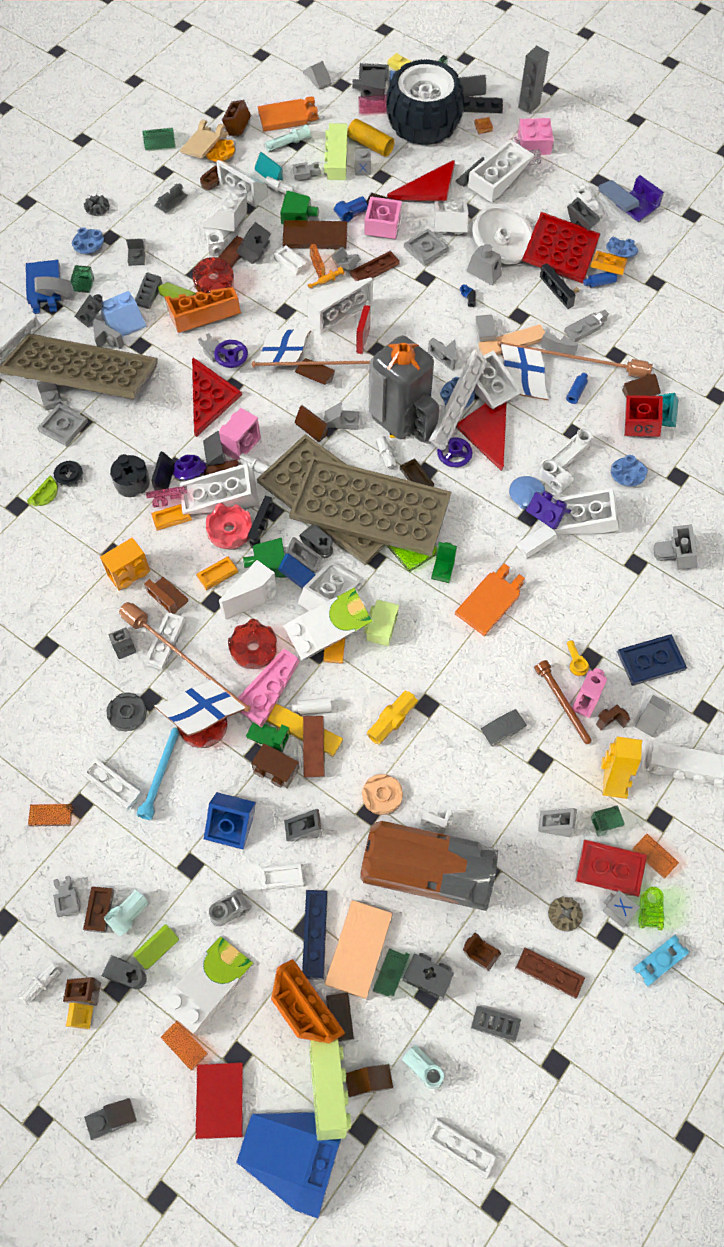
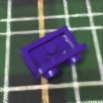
M535 492L526 511L552 529H557L564 514L570 513L571 509L567 507V503L564 501L555 500L553 498L554 495L550 492Z

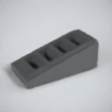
M151 273L145 274L135 298L137 306L150 309L159 293L158 287L162 285L160 276Z
M477 1006L471 1029L514 1043L521 1019ZM482 1013L486 1014L484 1025L480 1026ZM491 1016L495 1017L492 1029L488 1028ZM500 1019L503 1020L501 1032L497 1031ZM508 1022L512 1023L510 1035L506 1034Z

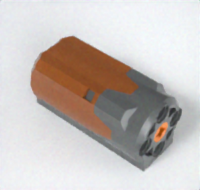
M379 821L371 825L360 878L364 884L487 911L496 875L498 850L483 846L479 842Z

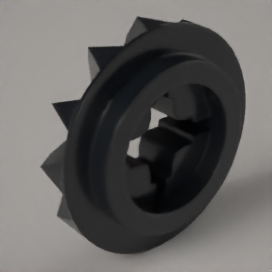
M75 461L61 462L54 470L56 482L60 483L61 486L67 485L68 487L70 484L76 485L77 481L81 480L83 474L81 465ZM69 469H70V472H71L72 474H70V477L67 478L66 475L68 474Z

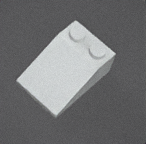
M466 199L434 201L435 232L439 234H446L447 232L463 234V232H467L468 208Z
M493 350L483 356L487 363L474 388L475 394L491 409H495L522 393Z
M256 560L219 599L223 618H231L265 604L268 599H272L277 592L275 573Z
M330 561L303 587L298 604L310 611L354 587L357 588L362 579Z

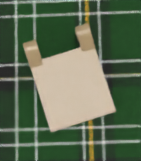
M202 119L199 122L198 130L180 149V152L203 159L220 138L228 136V132L223 131L225 125L219 124L216 128V133L211 132L210 127H205L208 121Z

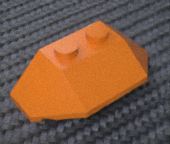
M294 959L278 966L271 1000L297 1038L330 1044L345 1034L344 1030Z

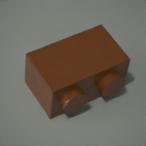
M245 100L232 101L222 118L228 136L242 135L251 118Z
M263 743L251 762L254 774L261 778H269L272 784L280 788L283 786L288 789L300 769L297 760Z

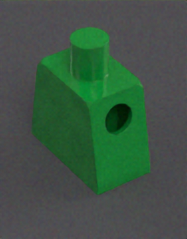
M286 191L280 211L281 224L284 225V220L308 221L309 216L318 217L319 207L311 206V198L309 196Z
M282 538L256 544L253 546L254 556L243 557L244 568H250L258 560L275 573V578H286L278 570L284 558Z

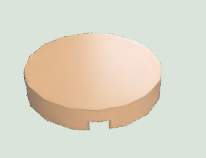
M378 774L367 780L362 790V798L366 808L372 813L387 815L396 811L401 805L403 797L402 787L394 777Z

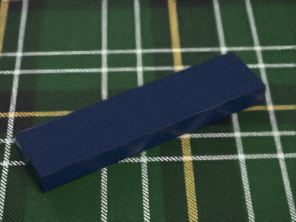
M306 890L302 972L307 979L324 980L327 890Z

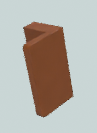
M165 577L160 578L156 583L150 579L144 583L147 593L169 613L175 614L188 602V598Z

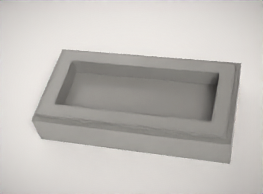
M492 314L476 316L479 341L496 340L497 335Z

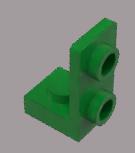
M448 542L438 543L431 579L445 583L450 582L457 546Z
M253 722L246 734V738L261 745L265 743L283 752L290 738V730L285 725H281L279 730L267 724H264L261 728Z

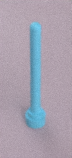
M178 728L171 730L146 801L137 810L136 815L142 819L152 820L155 812L153 810V803L177 740Z

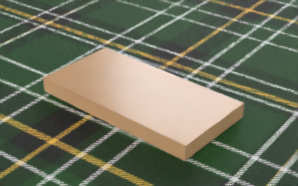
M351 901L325 986L367 999L393 913L357 901Z

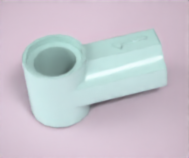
M134 890L120 906L111 909L104 917V920L118 936H121L132 927L133 920L149 903L142 894Z
M415 1044L402 1060L424 1082L426 1087L432 1090L440 1088L444 1080L442 1069L435 1065ZM432 1071L437 1072L440 1075V1080L437 1083L429 1082L427 1079L428 1073Z

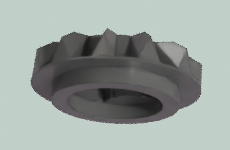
M90 195V198H86L85 203H83L85 211L91 215H101L109 209V201L103 195Z

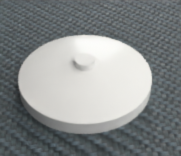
M500 205L489 206L481 210L474 220L472 229L478 247L490 244L492 251L500 254L502 264L522 262L533 233L529 223L523 216L511 208Z

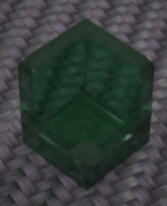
M74 266L70 279L74 292L90 293L94 281L91 267Z
M618 805L595 811L590 817L597 837L606 835L609 830L622 827L625 824Z

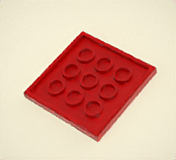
M541 211L522 261L540 268L548 263L558 275L583 283L600 233L592 230L588 231L582 226Z

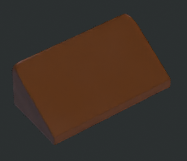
M305 358L302 362H314V361ZM299 365L295 372L326 385L332 382L335 370L324 365Z
M655 373L626 382L622 389L625 397L627 395L655 396L661 393Z
M301 405L295 418V424L317 442H320L328 435L327 423Z

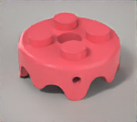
M223 503L217 504L214 511L206 518V532L209 540L215 546L222 549H235L248 541V533L252 526L250 513L244 511L236 504L232 507H227ZM227 526L234 527L232 531L224 530Z

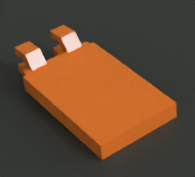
M314 96L306 97L305 100L296 99L258 106L263 132L308 124L307 121L319 120Z
M505 563L498 569L497 573L494 571L490 572L455 611L457 617L484 637L520 596L519 589L524 584L525 578L520 574L511 584L504 579L509 574L510 569Z

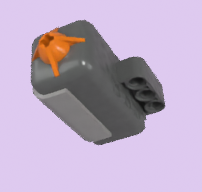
M398 336L370 360L369 411L374 421L397 439L402 440L412 434L419 441L425 442L431 437L439 418V405L431 397L434 359L407 336Z

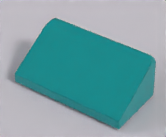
M260 152L255 165V171L265 179L269 176L278 181L283 180L282 167L263 152Z
M676 393L658 395L663 396L662 426L676 427L679 402Z

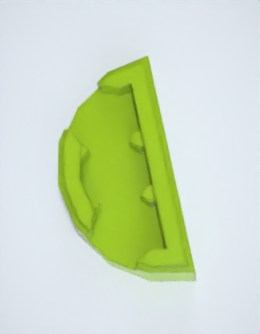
M50 475L28 498V504L43 506L53 501L58 492L55 479Z

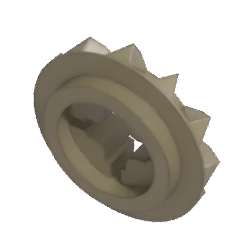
M562 896L551 903L548 916L555 928L561 931H572L582 922L583 911L581 910L580 903H577L573 898ZM561 907L565 910H570L572 908V911L569 914V919L568 917H562L559 919L563 912Z

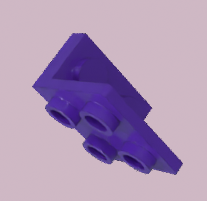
M639 175L635 180L633 190L629 192L639 200V206L625 213L637 222H640L660 207L664 192Z

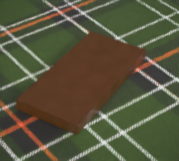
M284 220L282 247L303 249H340L344 247V249H347V221Z

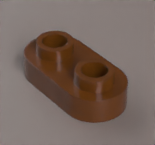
M217 165L200 177L202 188L210 190L219 184Z

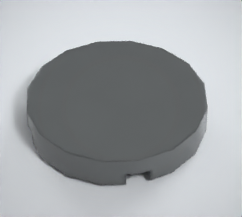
M121 693L113 701L109 702L106 710L107 719L111 726L119 731H133L145 721L147 715L146 705L134 693Z

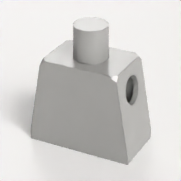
M490 244L480 246L473 253L467 272L493 286L501 276L500 254L492 251Z

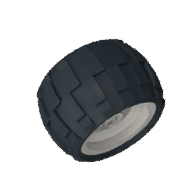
M429 59L415 60L402 65L401 69L397 70L390 80L386 94V112L392 129L396 131L400 138L407 140V142L421 145L442 142L453 134L461 120L464 109L463 85H461L457 72L445 63Z

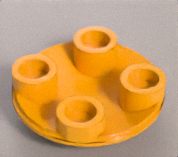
M219 139L206 154V157L214 162L228 160L235 153L234 142L232 140Z

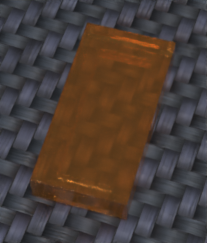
M312 244L309 246L310 258L317 276L320 278L325 275V266L316 244Z
M30 804L28 825L30 827L71 826L73 806L72 804Z
M647 833L632 849L634 852L646 854V863L664 879L679 864L672 855Z
M178 1021L160 1037L191 1071L208 1055Z

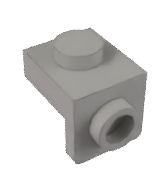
M341 247L332 255L337 268L342 267L343 270L348 271L353 270L361 260L358 254L348 255L344 247Z

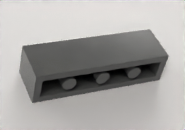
M537 45L525 58L518 108L529 114L541 103L549 56L547 50Z

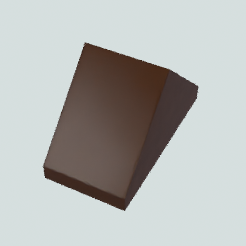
M93 977L67 979L63 1002L97 1005L101 982Z
M389 1064L364 1067L346 1073L349 1098L392 1089L393 1082Z

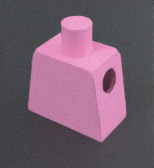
M595 668L593 671H588L572 707L574 712L590 718L607 681L603 670Z

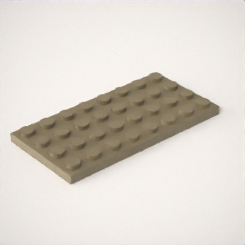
M28 333L0 365V373L134 399L157 366L158 359L156 357Z
M305 434L257 478V483L292 509L312 456L343 464L346 463ZM320 527L335 543L365 566L386 546L383 543Z
M312 456L289 518L432 557L452 492Z

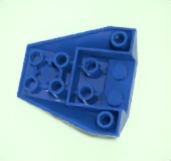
M315 1112L252 1114L236 1163L292 1209L318 1219L341 1139L317 1141Z

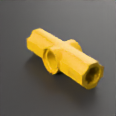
M405 690L392 705L389 704L382 711L376 723L366 732L370 740L380 745L393 730H397L404 722L405 716L418 703L416 697L410 691Z

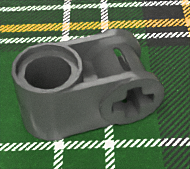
M311 525L299 535L301 541L324 559L332 555V539L318 525Z
M113 955L110 956L101 975L108 980L118 984L121 983L136 990L141 989L147 981L144 971ZM132 975L138 976L137 981L131 979Z

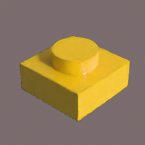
M69 1003L66 1027L90 1029L93 1006Z

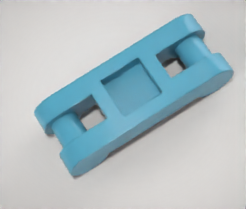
M676 935L672 936L633 968L637 974L640 973L644 978L643 982L647 987L690 953L686 947L683 948L678 942L680 939ZM672 947L677 954L672 956L667 949ZM650 965L655 972L651 974L646 966Z

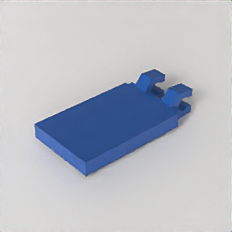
M59 260L25 263L26 300L28 304H31L33 313H40V303L43 302L48 303L50 312H56V301L61 300V295L53 293L50 297L35 292L34 279L35 277L60 278Z

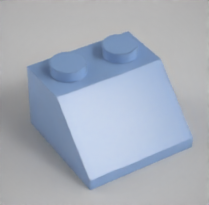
M129 291L101 303L103 307L100 312L105 323L110 328L119 332L122 337L146 327L137 303Z

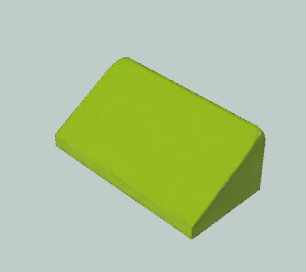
M169 282L158 287L159 294L164 297L171 296V298H177L180 294H186V296L196 295V292Z
M165 924L133 953V956L147 970L179 941V938Z

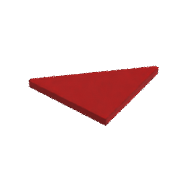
M455 160L387 194V197L395 200L447 201L455 168Z
M193 357L194 435L197 437L242 396V391Z
M507 402L495 409H491L485 403L459 421L456 428L502 471L504 467Z

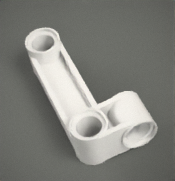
M586 428L578 430L574 437L550 458L542 462L539 478L551 487L554 492L560 494L573 483L572 475L564 470V468L582 452L589 449L593 437L592 432Z

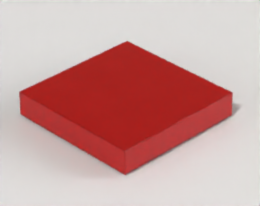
M368 305L363 307L356 330L357 354H363L370 331L371 306Z

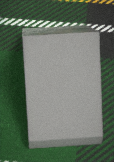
M323 61L303 70V74L319 90L331 85V79Z
M653 695L635 727L653 737L671 704Z
M577 809L541 811L538 831L570 837L575 830Z

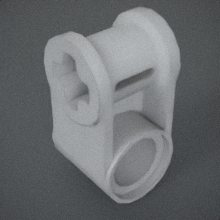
M242 889L231 892L210 906L209 916L214 925H225L251 910V905L247 904L242 895ZM223 910L225 914L222 918H215L213 916L214 912Z

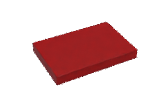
M583 840L575 881L616 892L620 890L624 894L639 897L647 855Z
M243 1063L198 1064L195 1139L243 1137Z

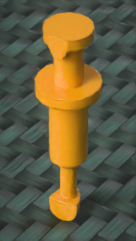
M342 267L337 268L338 270L335 272L329 270V274L318 278L316 282L309 283L307 286L313 288L317 284L321 285L330 280L335 281V277L340 274L344 275Z

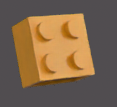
M133 537L100 556L107 576L118 591L129 587L134 581L145 577L150 572L145 553Z

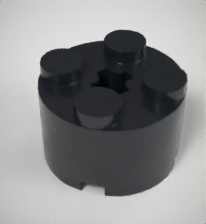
M122 454L112 464L110 475L120 495L136 497L137 494H143L148 489L150 478L143 459L134 455Z

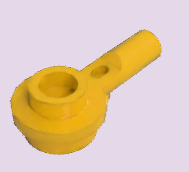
M570 640L566 643L572 657L569 666L570 671L575 676H584L588 673L589 664L583 656H579L574 641Z

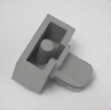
M692 524L674 526L673 536H671L672 541L655 543L653 551L654 557L657 560L676 558L678 570L697 567V553Z

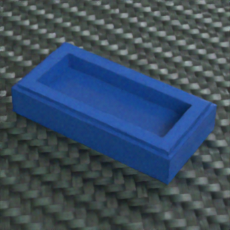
M285 554L278 568L282 574L302 589L316 575L291 554Z

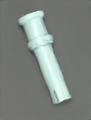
M307 124L303 125L302 128L292 129L288 134L266 141L265 147L269 152L292 142L299 143V140L311 138L310 129Z

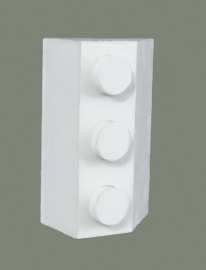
M220 160L216 162L221 188L228 192L238 190L246 193L247 203L255 208L268 197L267 185L263 181L254 178L230 163Z
M238 190L231 191L215 205L203 222V227L235 231L247 213V194Z

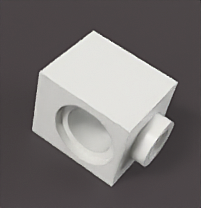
M221 229L205 230L210 256L221 254L225 250Z

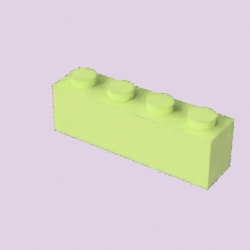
M329 123V130H326V140L328 141H325V151L328 152H325V162L327 163H324V173H327V180H346L347 124Z
M338 1039L330 1044L311 1040L309 1053L317 1141L346 1138L347 1130L351 1129L350 1113L346 1114L345 1108L348 1105V1091L343 1089V1083L346 1082L345 1068H341L340 1061L343 1060V1046H339Z

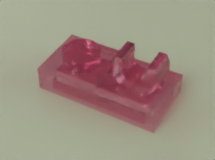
M386 95L358 96L359 114L386 112Z
M187 486L146 492V497L154 498L152 501L154 508L159 507V500H161L162 506H168V500L165 497L170 496V499L182 498L181 494L188 493Z

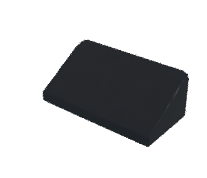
M163 451L159 453L151 482L154 491L166 493L170 486L175 462Z

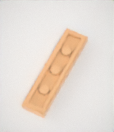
M541 324L499 336L493 341L479 342V348L483 356L493 350L496 355L502 354L501 346L497 345L499 340L505 343L530 346L540 343L545 331Z

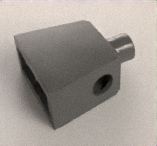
M386 69L362 71L361 79H353L352 89H361L362 98L384 102Z

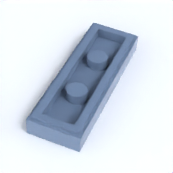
M613 180L599 185V191L625 212L639 206V200Z

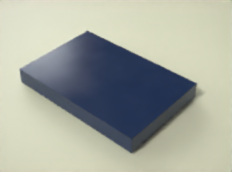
M672 634L624 647L617 651L632 686L687 669Z

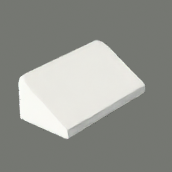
M544 525L518 542L516 546L527 559L555 541L557 533L548 525Z

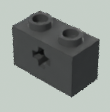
M255 221L236 252L251 264L256 259L259 261L264 254L263 248L266 249L270 243L268 239L271 233Z
M414 953L402 981L442 1001L454 973L451 972V967L446 964L439 963L437 965L431 962V958L426 954L419 953L417 955ZM430 970L433 972V977L427 980L425 978V973H428V971Z

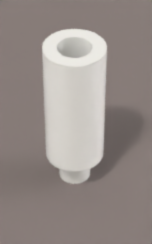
M330 697L299 700V704H292V712H300V715L332 711Z

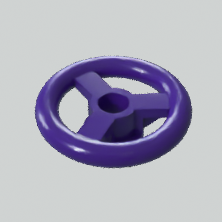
M238 340L222 341L214 350L216 362L226 368L239 367L248 357L247 347ZM226 345H237L234 349L227 350L223 348ZM240 351H243V356L239 360L238 353ZM219 353L225 356V362L220 358Z
M458 437L450 438L448 442L449 453L445 457L443 456V450L437 449L440 461L449 467H462L471 460L473 454L470 444ZM463 446L467 449V452L462 450ZM458 456L465 458L460 462L449 461L453 457Z

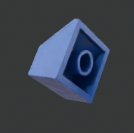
M216 792L209 802L203 839L243 850L253 821L256 802Z

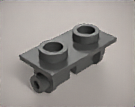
M176 183L170 189V193L166 192L158 198L154 206L167 213L186 198L188 194L182 191L183 186L181 183Z
M89 294L74 317L89 327L103 307L101 304L103 297L100 294L93 297Z

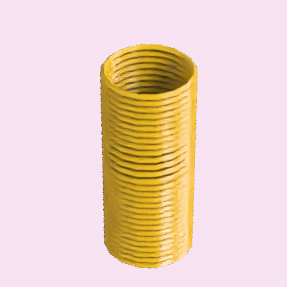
M357 118L349 124L347 130L349 138L384 157L390 155L395 144L393 137Z

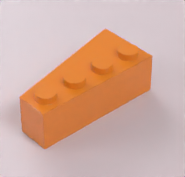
M233 287L211 290L210 293L196 292V295L192 296L180 294L177 298L165 296L169 315L178 333L241 313L239 299Z

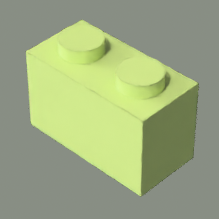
M377 599L375 606H371L369 614L374 622L365 626L364 633L367 634V641L389 646L399 613L398 604Z

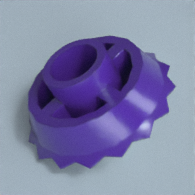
M184 455L176 461L173 475H175V478H179V480L194 479L200 473H204L206 463L197 455Z

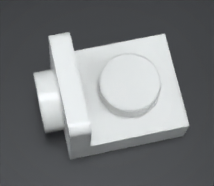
M448 808L444 819L438 813L424 811L420 825L444 834L445 829H450L454 819L451 816L452 810Z

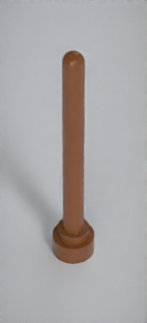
M548 660L541 661L534 666L535 671L538 675L545 678L583 742L590 744L592 740L551 674V665Z

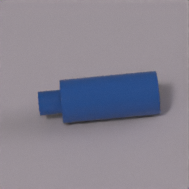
M604 272L590 275L588 279L583 280V284L592 288L617 282V274Z
M586 373L576 377L566 396V400L569 403L576 404L588 383V375Z

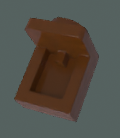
M617 704L610 710H603L598 715L599 719L596 726L602 730L614 720H617L624 728L631 719L628 712Z
M474 933L466 940L463 948L469 960L488 972L501 955L498 949L483 941L477 933Z

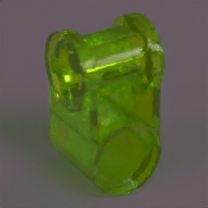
M649 887L640 895L639 928L652 927L657 928L659 931L663 930L664 895L658 887ZM648 893L656 897V903L648 900Z

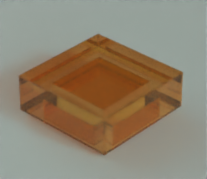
M489 117L474 120L478 134L493 132V125Z

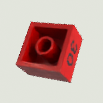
M627 395L624 436L661 437L663 396Z

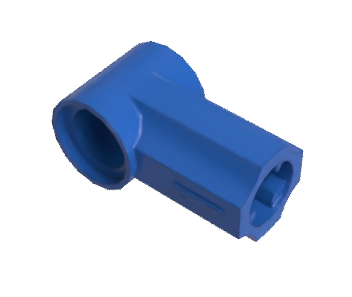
M362 196L347 203L345 201L338 202L334 207V212L342 221L349 222L354 215L367 210L368 205L366 199Z

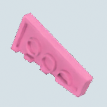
M283 649L238 697L243 703L251 706L249 712L241 711L240 713L262 728L300 662L298 657Z

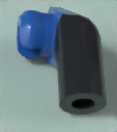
M463 284L460 287L461 294L468 299L469 307H475V290Z

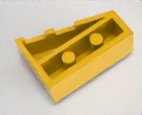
M617 736L614 742L610 743L609 750H606L605 757L601 759V769H604L603 796L627 799L628 787H631L633 784L632 781H629L631 775H636L641 762L642 740Z

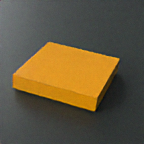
M597 250L591 267L623 275L628 259Z

